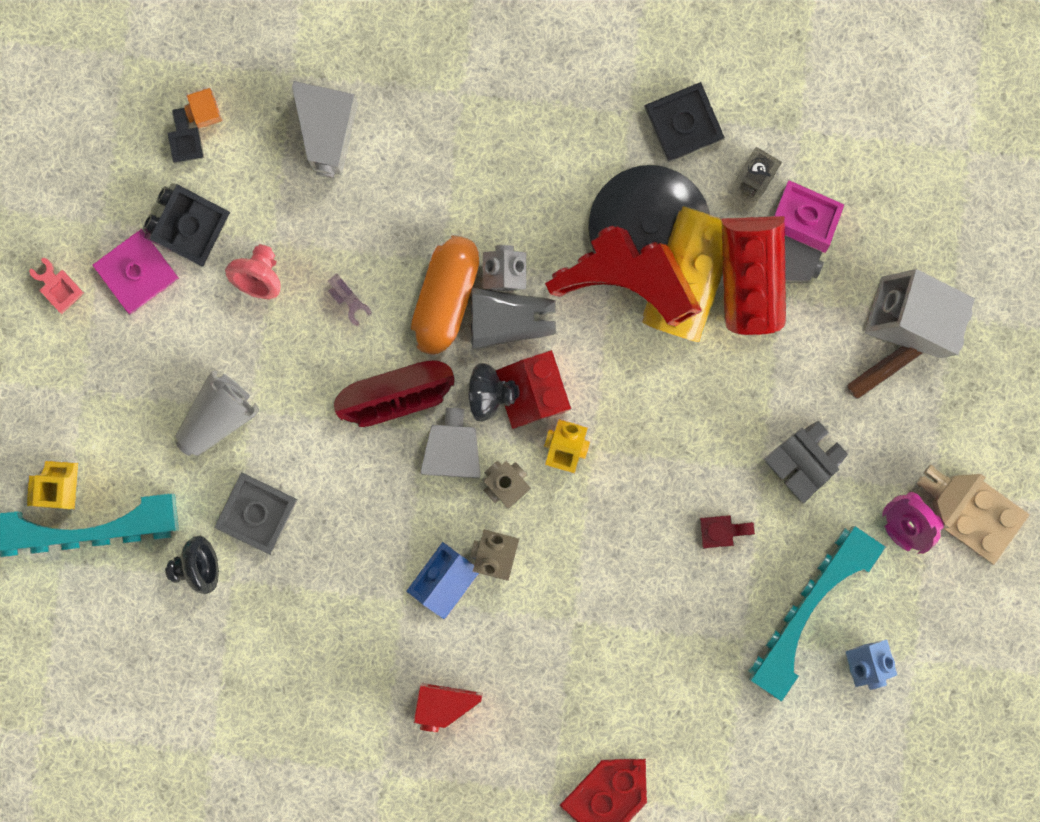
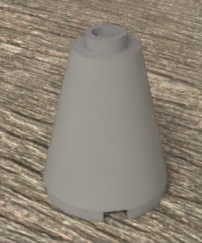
M216 370L208 375L175 435L178 440L176 443L177 447L188 456L191 454L199 456L254 418L259 412L256 403L251 407L246 401L250 395L238 383L225 374L220 378L217 377L218 371Z

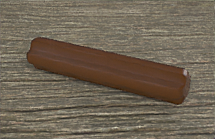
M899 347L848 383L847 388L854 398H861L922 355L923 352L911 347Z

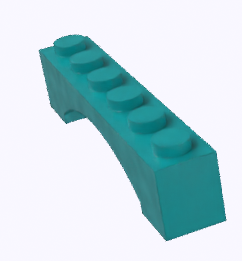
M175 494L141 497V504L126 515L106 524L84 529L64 530L49 528L24 519L22 512L19 511L0 513V557L18 556V549L30 548V554L49 552V546L61 545V550L80 548L79 542L91 541L92 547L111 545L110 539L121 537L123 543L141 541V535L153 534L154 540L172 538V532L179 531Z
M852 526L850 530L844 528L834 542L838 547L831 556L827 553L818 565L817 569L821 573L815 581L809 579L800 592V595L804 598L798 607L792 605L785 614L783 621L786 622V625L780 633L776 630L773 632L765 645L769 650L763 659L758 656L748 670L752 674L749 678L750 681L781 702L799 677V675L794 673L796 650L803 628L815 607L832 588L845 578L861 570L869 573L886 548V546L856 526Z

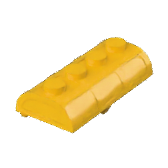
M683 206L682 210L678 213L667 246L670 247L702 312L678 326L666 324L658 310L647 301L642 323L678 337L700 342L723 275L721 218Z

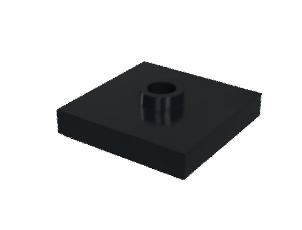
M702 82L644 105L668 163L725 139Z

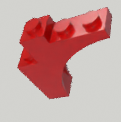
M615 226L603 229L598 233L599 237L591 241L596 253L590 252L581 256L577 260L578 264L571 268L565 267L552 274L553 279L545 283L549 293L558 297L584 287L596 285H614L628 288L650 302L662 315L666 324L678 326L702 312L669 246L661 243L657 244L656 242L642 248L639 255L628 231Z

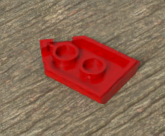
M646 758L601 760L561 802L560 806L576 822H630L647 803Z

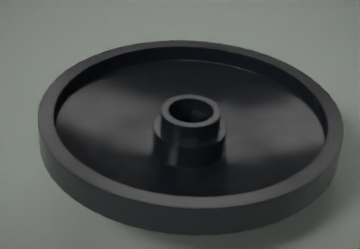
M658 165L637 166L622 171L611 178L597 194L589 216V239L591 243V241L599 237L598 233L607 227H620L628 231L640 255L641 249L651 243L656 242L657 244L661 243L667 246L678 213L682 210L683 206L709 215L710 211L700 190L683 174ZM591 243L593 252L596 253V251H595V249H594V247H593V245H592V243Z

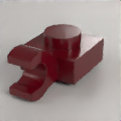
M731 515L700 518L703 549L734 546V536L755 535L754 522L732 524Z

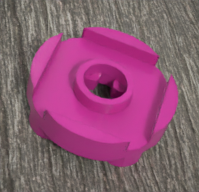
M914 492L896 496L884 507L882 512V518L886 515L888 522L884 527L889 537L906 551H910L912 548L920 550L917 554H924L933 548L940 539V531L944 528L943 520L938 515H935L930 507L922 501L921 497Z

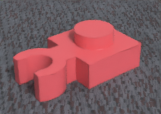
M42 258L41 261L47 268L46 272L39 275L31 268L29 273L37 281L46 284L39 291L63 314L84 292L64 270L55 275L52 262Z

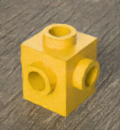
M558 419L555 431L549 429L544 447L549 448L545 465L575 474L579 458L585 459L589 449L590 441L585 440L588 427Z

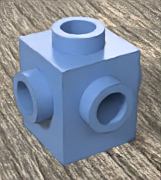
M888 640L864 644L845 651L855 687L868 685L869 690L886 686L887 679L897 676L895 661L892 657Z

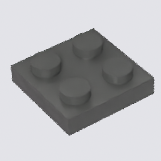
M241 472L214 528L271 555L298 499Z

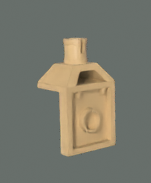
M930 464L923 474L934 482L925 476H920L916 485L924 488L935 498L932 501L935 515H938L943 520V529L989 563L995 565L1030 514L985 483L984 479L986 477L982 474L958 475L949 478Z

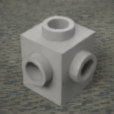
M497 245L495 246V251L483 252V289L497 291L526 289V252L514 251V246Z

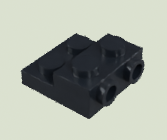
M171 183L169 188L164 186L156 200L160 204L156 214H150L143 225V230L146 231L144 238L203 267L230 212L178 184Z

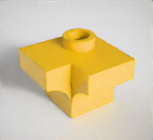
M45 461L40 475H29L27 506L75 509L78 463Z

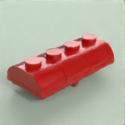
M785 216L721 218L724 319L726 328L740 335H762L780 331L786 324Z

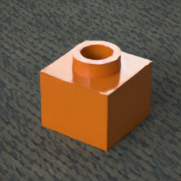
M211 88L187 95L189 104L184 105L190 123L195 122L200 129L222 122Z

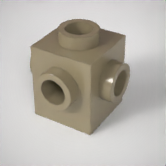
M507 460L503 464L496 461L484 472L487 478L483 482L487 487L483 491L495 504L500 500L507 509L512 507L531 490V487L524 480L527 474L516 461L512 465ZM508 477L511 480L510 487L502 488L499 485L500 479Z
M483 529L481 540H474L470 558L476 559L473 572L509 581L519 538Z

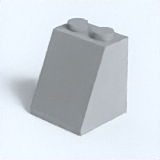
M293 81L292 89L307 160L311 168L316 171V175L334 178L335 174L342 175L358 106L355 94Z
M918 269L883 276L880 279L865 333L907 348H915L917 351L938 358L959 355V351L964 345V334L967 324L972 317V306L975 298Z

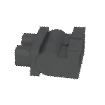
M820 421L814 422L805 429L800 428L763 458L781 480L792 472L793 469L797 470L784 484L802 504L840 470L838 466L848 455L838 442L826 452L818 446L817 443L829 433Z

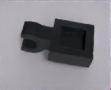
M185 108L172 110L176 131L167 134L173 163L177 164L205 158L199 128L189 129Z

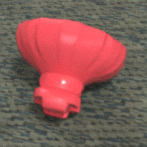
M259 244L255 246L250 259H236L231 261L226 267L225 274L229 282L240 291L252 297L268 300L279 295L281 284L277 274L272 270L277 261L274 260L275 254L272 252L271 247Z

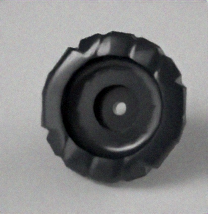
M486 363L477 364L473 368L470 377L468 396L470 410L474 419L480 422L489 420L495 415L500 404L510 406L520 397L519 385H516L513 380L508 382L500 381L496 370Z
M201 535L189 539L183 546L181 557L177 556L174 557V561H168L165 568L167 579L173 583L186 580L187 584L200 594H208L214 591L218 583L219 566L217 555L211 542Z

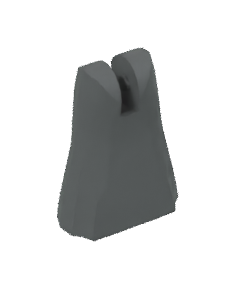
M472 287L470 297L472 349L556 334V321H534V314L556 313V300Z

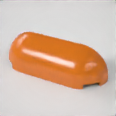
M457 235L451 236V239L442 246L438 245L435 248L431 257L411 323V330L415 331L418 342L416 347L423 353L435 355L445 351L453 343L460 329L479 267L478 249L475 243L468 238Z

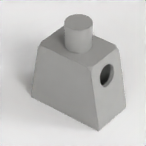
M446 408L445 426H431L421 468L422 475L480 478L476 429L473 427H463L464 409Z

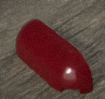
M429 360L366 378L348 385L337 395L334 401L335 413L342 421L344 419L358 424V427H369L437 406L444 401L443 397L452 386L454 387V374L451 367L446 363Z

